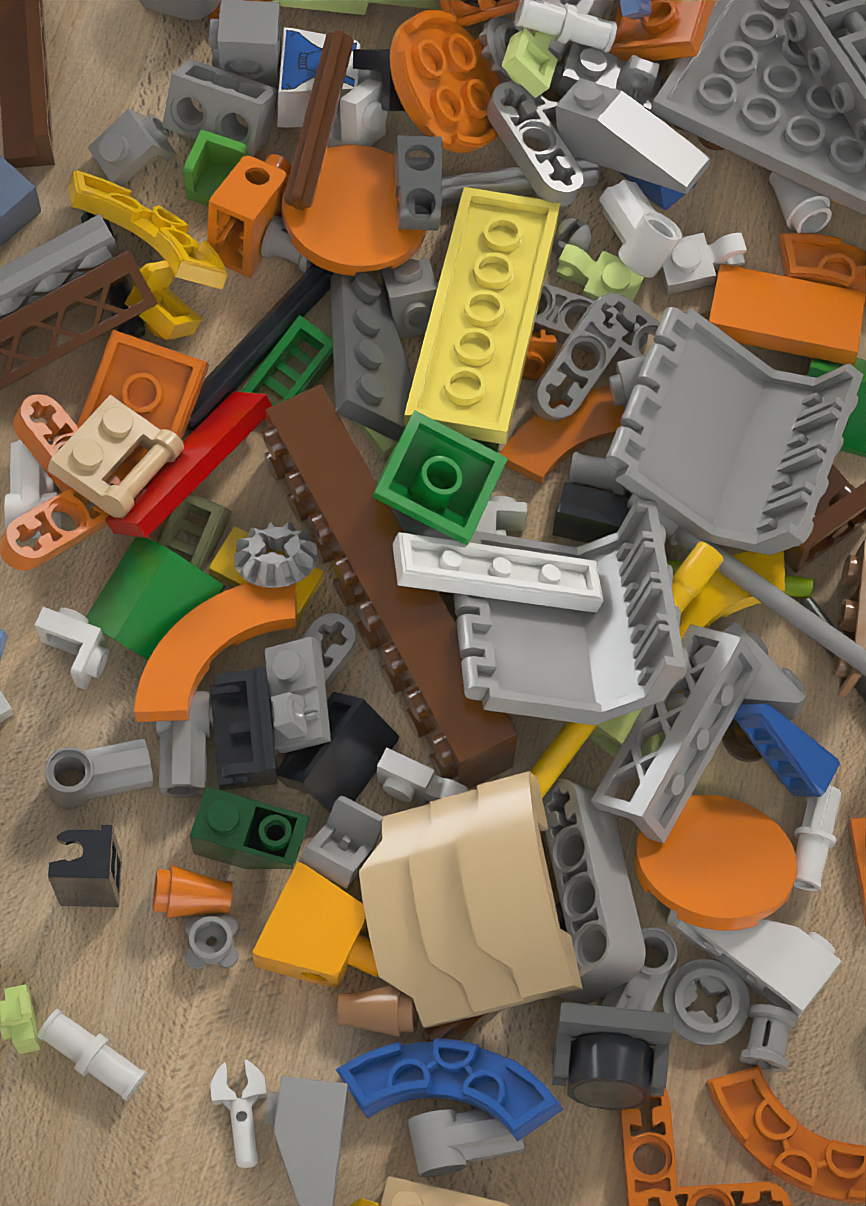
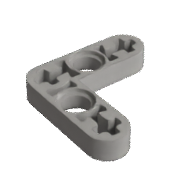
M564 64L555 67L549 87L558 92L561 98L568 92V90L558 87ZM513 80L500 84L493 91L487 106L486 114L490 123L536 194L542 200L560 203V207L573 203L583 183V173L550 122L556 120L555 106L559 101H549L542 95L534 98L522 85L516 84ZM527 137L537 138L543 142L546 150L534 151L524 144L523 139Z
M608 293L595 300L588 307L535 384L531 393V404L534 411L539 417L547 421L556 422L572 415L585 399L615 353L624 360L642 356L639 351L641 336L644 334L655 336L660 322L619 293ZM614 307L618 310L615 319L621 325L629 328L636 322L640 327L628 337L625 343L622 337L628 331L618 324L607 328L603 324L606 316L600 310L606 311ZM577 344H585L594 351L596 362L589 371L578 369L572 362L571 351ZM567 376L574 380V382L567 386L561 396L566 406L560 404L553 409L548 405L551 396L545 390H553L558 387Z

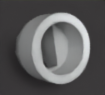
M574 217L565 218L557 224L552 248L558 257L561 256L566 245L562 240L571 231H575L568 244L577 246L588 254L592 235L585 222Z

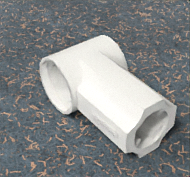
M622 180L615 186L607 187L600 197L599 201L603 206L602 213L623 243L618 252L620 260L638 275L652 278L658 273L679 243L682 233L673 221L655 212L636 182Z
M21 440L10 443V494L5 495L4 507L6 528L14 519L59 494L56 492V484ZM47 441V442H48L50 445H52L54 441ZM61 512L51 513L54 524L61 529ZM38 531L31 539H39L41 537L40 532Z

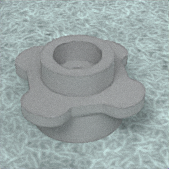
M223 915L220 918L215 916L204 918L200 916L191 917L185 924V932L189 936V950L185 953L186 963L193 969H201L207 964H219L223 968L233 967L239 959L238 951L234 948V935L238 931L237 921L230 915ZM215 938L217 943L215 946L210 947L206 944L207 940Z

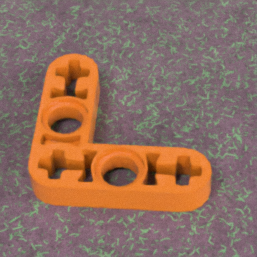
M40 394L29 396L22 402L14 416L13 429L62 493L14 519L0 538V555L10 567L24 571L37 568L108 526L105 519L109 516L108 513L97 505L88 511L86 506L90 501L47 471L50 459L79 428L60 404L53 398ZM31 416L34 419L44 418L47 424L43 422L35 424L30 418ZM56 436H59L52 445L47 442L48 439L53 441ZM113 473L106 483L110 486H118L121 481ZM64 512L73 518L76 530L64 531L59 529L54 524L51 513ZM38 531L40 532L41 537L33 548L30 546L21 548L17 545V539L25 542L34 537Z
M664 1088L663 1097L649 1095V1100L658 1101L659 1106L654 1107L650 1113V1130L662 1127L663 1135L646 1132L632 1137L630 1129L640 1131L642 1127L641 1112L637 1108L619 1110L626 1206H648L650 1201L657 1202V1206H678L676 1199L679 1198L686 1200L684 1206H694L698 1200L705 1197L714 1198L723 1206H735L731 1195L741 1196L739 1206L756 1205L760 1195H767L768 1202L771 1205L792 1206L789 1195L777 1184L770 1182L678 1187L671 1104L666 1088ZM643 1145H653L659 1148L665 1159L664 1168L653 1175L640 1172L633 1161V1155L637 1148Z

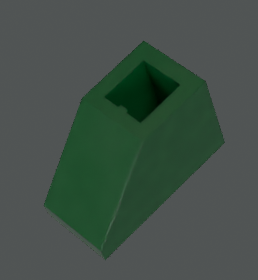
M206 786L189 835L193 853L243 869H294L310 816Z

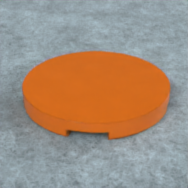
M426 10L406 20L394 34L390 48V68L394 86L405 111L425 136L442 137V148L451 152L471 153L488 145L498 137V133L490 123L486 113L492 93L501 83L499 82L498 74L495 71H489L490 63L481 54L485 47L479 38L475 40L462 26L456 23V16L442 10Z
M338 145L327 148L313 205L310 208H304V210H297L285 203L284 195L287 183L285 184L281 204L283 221L291 237V243L306 259L328 271L355 276L356 272L376 271L387 267L393 270L408 261L418 251L425 239L427 230L397 229V197H395V182L393 178V154L364 145Z
M691 795L664 844L647 839L639 831L634 850V868L644 891L647 893L651 892L660 902L677 912V919L711 930L732 931L757 926L759 920L771 915L783 904L786 905L797 874V860L794 848L780 826L755 807L723 796Z

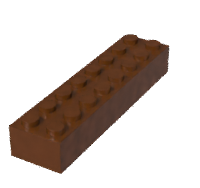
M322 384L266 409L267 430L262 432V436L268 452L264 453V457L269 470L276 481L284 478L291 491L287 495V499L293 514L299 522L307 520L315 534L311 536V540L316 543L319 561L322 565L330 562L338 576L333 579V583L339 598L345 607L353 605L360 616L361 621L357 622L358 631L366 647L370 651L377 648L385 664L380 666L389 689L393 694L401 691L409 708L404 712L413 733L418 739L425 736L434 751V753L429 755V759L436 775L456 781L470 789L512 768L518 734L506 713L483 710L482 701L472 700L465 696L461 667L463 659L460 657L457 625L438 591L397 585L393 542L398 532H405L391 507L372 497L377 482L340 416L335 412V407Z

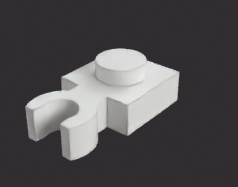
M389 748L385 749L377 765V782L383 784L382 789L388 795L403 802H411L413 798L425 804L426 801L430 802L468 791L466 786L434 775V769Z

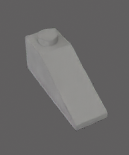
M579 78L555 106L557 133L574 157L683 194L689 192L710 166L709 156L623 91Z
M281 1076L279 1092L269 1091L265 1125H274L275 1141L298 1206L335 1205L348 1102V1084Z

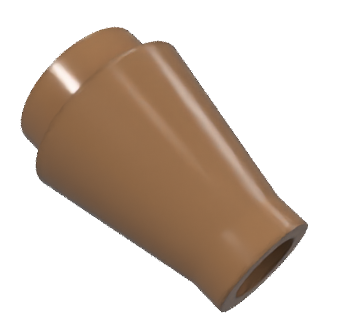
M393 985L354 993H340L338 996L337 1020L339 1026H352L400 1038L404 1036V1032L417 1031L419 1015L413 998Z

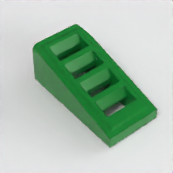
M299 315L241 392L260 393L258 391L264 385H267L284 398L281 401L283 402L313 388L334 364L333 339ZM303 341L319 351L314 359L298 348ZM290 355L307 367L303 374L285 362ZM277 370L295 382L291 390L272 377Z

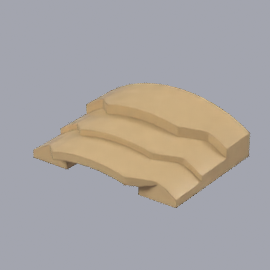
M530 771L479 784L475 790L430 801V804L383 816L382 841L359 870L365 917L378 975L413 998L424 1028L583 989L572 937L560 929L540 836L541 831L549 829L538 778Z

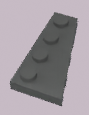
M356 272L355 276L334 273L330 279L335 412L397 442L405 428L404 414L413 379L383 286L364 273Z

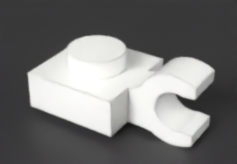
M704 233L682 237L660 268L667 294L714 285L716 282L715 271L719 270L720 263L736 267L745 265L743 253H746L747 249L742 233L725 235L710 245H707Z

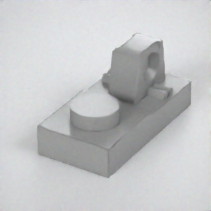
M572 42L567 52L558 87L569 91L579 78H583L623 91L651 112L653 100L658 94L662 75L658 74L659 64L639 58L637 55H632L626 62L618 59V56L602 52V50Z
M310 636L266 648L265 658L275 749L282 753H287L330 742L321 642Z

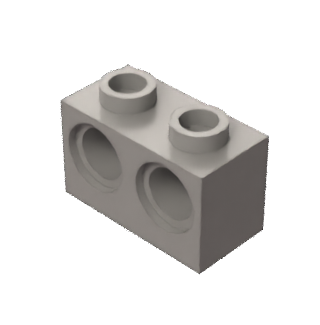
M189 59L171 74L162 128L177 132L181 139L189 142H195L202 129L244 143L247 146L248 156L253 157L269 142L279 89ZM191 98H194L201 104L203 112L194 107ZM235 113L244 117L248 128L238 122Z

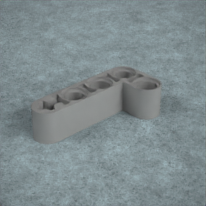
M559 779L555 781L542 799L549 829L545 830L566 929L567 933L572 937L583 989L557 995V997L580 1004H588L630 981L640 972L646 956L645 944L614 814L599 810L594 806L591 799L596 790L569 780Z

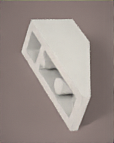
M672 909L666 921L667 924L712 959L723 962L733 968L749 988L772 1006L790 1010L798 1016V1019L841 963V960L834 955L836 952L834 947L825 938L815 932L806 934L796 926L761 919L757 926L732 931L711 930L677 919V912Z

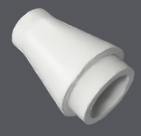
M775 172L771 173L769 182L775 190L787 227L790 230L797 231L798 234H815L828 224L832 212L829 209L830 200L826 196Z

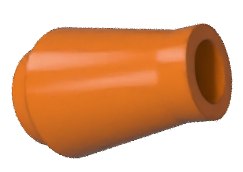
M171 865L170 870L157 869L152 911L165 913V918L212 913L229 914L232 900V881L218 880Z

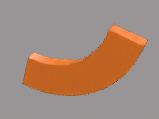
M781 233L779 235L778 246L784 276L866 292V251L842 243L841 238L814 233ZM865 294V302H864V306H865V307H866V294Z
M610 386L591 389L578 409L565 419L557 422L547 421L539 417L538 414H535L516 431L499 454L508 458L505 464L506 467L543 484L557 465L574 452L584 448L587 443L615 436L617 428L622 426L620 421L625 407L624 405L615 406ZM561 399L549 406L554 409L560 404L566 406V403Z
M250 582L215 595L186 614L159 642L145 666L135 698L134 716L136 722L189 720L190 708L198 685L210 669L209 664L224 649L230 645L237 646L261 634L297 628V583L277 588L261 587Z
M760 1065L707 1080L705 1085L713 1105L725 1126L747 1153L769 1172L788 1184L813 1195L845 1203L866 1204V1145L845 1143L835 1139L829 1140L813 1133L798 1123L799 1120L780 1103L770 1089Z

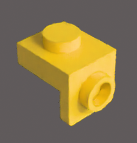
M167 260L144 265L140 272L158 303L157 306L139 315L145 321L146 328L155 336L166 341L193 335L203 318L169 289L175 276ZM134 280L132 281L134 288L125 302L128 307L144 300Z

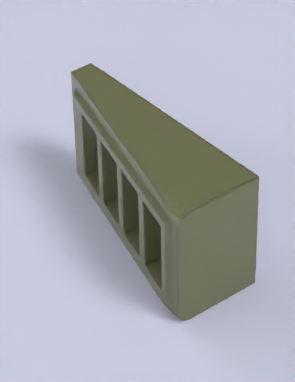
M191 493L166 518L156 543L170 550L175 548L192 555L190 563L204 571L224 532L232 511L225 506ZM193 512L208 518L205 528L187 521L189 513ZM180 530L201 537L198 545L195 546L177 539Z

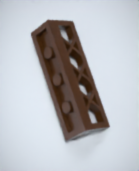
M0 0V105L4 159L14 168L55 165L43 0Z
M129 250L0 320V354L8 356L3 377L0 378V391L158 305ZM132 277L144 300L126 310L107 305L106 301L110 288ZM101 294L99 302L90 300L96 297L97 295ZM81 304L97 308L91 329L82 334L62 329L66 312ZM104 310L117 314L100 323ZM57 318L55 326L46 324ZM37 328L53 332L47 353L38 358L17 353L22 336ZM60 334L73 338L56 347ZM12 342L10 350L2 348ZM15 358L28 362L12 371Z

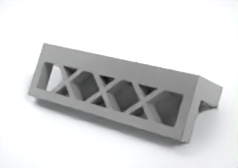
M101 214L0 268V320L122 254Z
M692 624L689 625L681 640L682 648H685L688 652V667L685 676L676 682L664 701L644 707L641 710L591 799V802L597 809L631 819L647 839L663 844L762 667L742 637ZM700 644L716 647L708 661L694 668L691 667L690 661ZM689 687L690 695L685 704L667 712L665 705L670 696ZM664 731L666 738L660 749L642 757L641 748L646 739ZM639 776L640 785L630 802L614 798L623 782Z

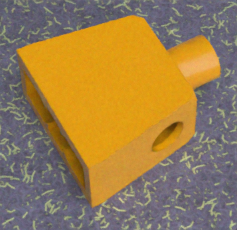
M297 861L252 951L254 966L331 988H339L350 965L378 978L379 975L369 938L364 936L368 927L363 903L307 865Z

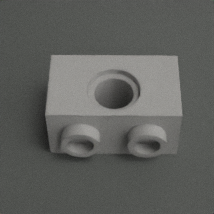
M221 0L219 19L211 18L209 46L213 48L212 67L279 89L282 56L280 2Z

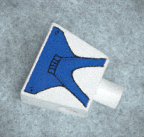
M284 27L278 90L277 127L303 126L326 37L325 34ZM354 40L340 98L367 78L382 82V71L353 69V49H360V44L356 40ZM340 99L333 125H341Z

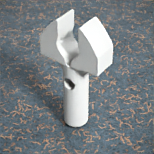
M245 1059L248 1085L242 1091V1097L237 1098L236 1093L228 1087V1072L224 1062L210 1083L212 1104H223L230 1110L236 1165L240 1168H251L258 1163L252 1107L258 1099L268 1098L266 1080L260 1070Z

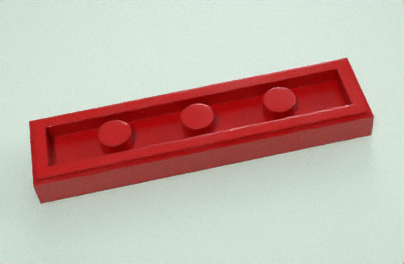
M232 392L183 441L184 451L174 462H166L133 499L134 507L124 518H114L109 515L105 519L113 534L147 538L266 418V409L273 406L268 396L260 393Z

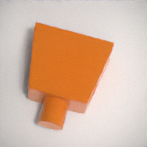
M270 154L263 162L252 156H243L209 200L207 242L217 252L226 268L249 278L252 277L263 258L261 246L271 220L275 215L282 216L283 190L292 168L291 164L284 157Z

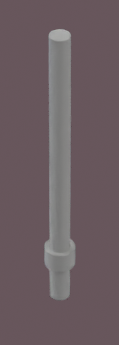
M633 494L628 501L627 507L631 509L636 499L641 498ZM658 511L660 524L664 525L666 531L665 541L672 546L680 544L691 552L701 540ZM702 541L715 548L723 556L724 561L717 569L719 573L866 676V650L716 544Z

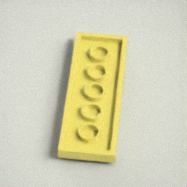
M464 187L404 414V427L414 410L470 439L506 445L560 216V203Z

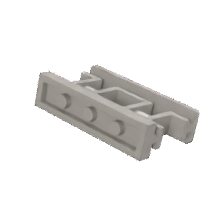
M790 0L787 14L784 17V27L787 36L792 42L797 43L807 58L812 74L820 78L831 95L834 107L839 113L844 114L855 131L859 145L866 150V63L861 57L866 55V0H849L827 7L823 0ZM846 27L850 34L840 37L836 41L831 32Z

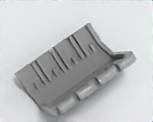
M674 307L666 308L653 338L655 344L650 346L637 378L639 385L634 386L620 423L622 427L617 428L605 458L606 463L617 470L614 480L642 500L656 502L659 512L701 541L767 555H773L801 545L807 540L813 530L814 523L812 519L819 499L827 490L829 484L827 476L834 457L843 445L844 439L842 434L849 415L858 403L857 392L864 374L849 363L817 378L777 371L692 308L685 312Z
M636 499L618 532L579 547L479 531L474 532L470 543L596 561L604 602L598 612L594 613L453 593L455 614L458 617L456 624L460 657L463 659L461 667L464 693L467 698L482 701L483 710L597 725L659 703L667 698L676 682L681 680L686 674L688 652L685 648H682L679 631L681 614L679 607L674 604L671 587L673 569L671 565L667 564L664 548L666 531L664 525L660 524L656 502Z

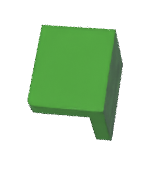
M201 129L183 168L186 199L208 206L212 195L241 158L248 156L247 146L244 143Z

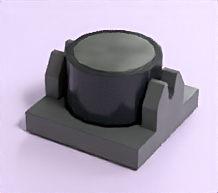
M568 1002L561 1003L553 1046L552 1085L566 1086L568 1078L567 1095L571 1099L585 1106L604 1110L633 1109L648 1103L649 1095L663 1097L667 1082L669 1045L673 1034L674 1015L665 1012ZM604 1032H615V1033H620V1034L604 1033Z

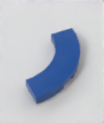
M435 1038L432 1042H416L404 1045L401 1042L393 1043L360 1055L336 1069L342 1081L348 1084L349 1092L367 1118L390 1106L405 1101L421 1098L451 1099L470 1104L490 1114L518 1142L564 1110L551 1091L522 1065L511 1058L507 1059L497 1053L480 1048L478 1044L459 1040Z

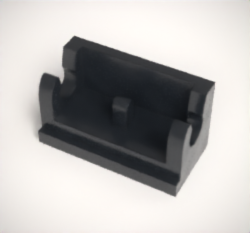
M256 667L255 670L226 672L213 676L214 685H210L219 790L278 784L266 667Z
M101 825V830H66L58 834L56 837L58 843L64 845L76 843L83 848V854L79 858L71 861L63 859L49 862L48 879L60 906L119 907L122 853L113 825Z

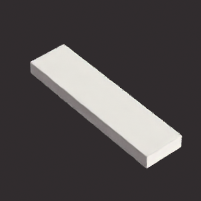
M398 532L393 542L397 585L594 613L598 612L604 602L597 562L594 560L470 542L466 546L456 540Z

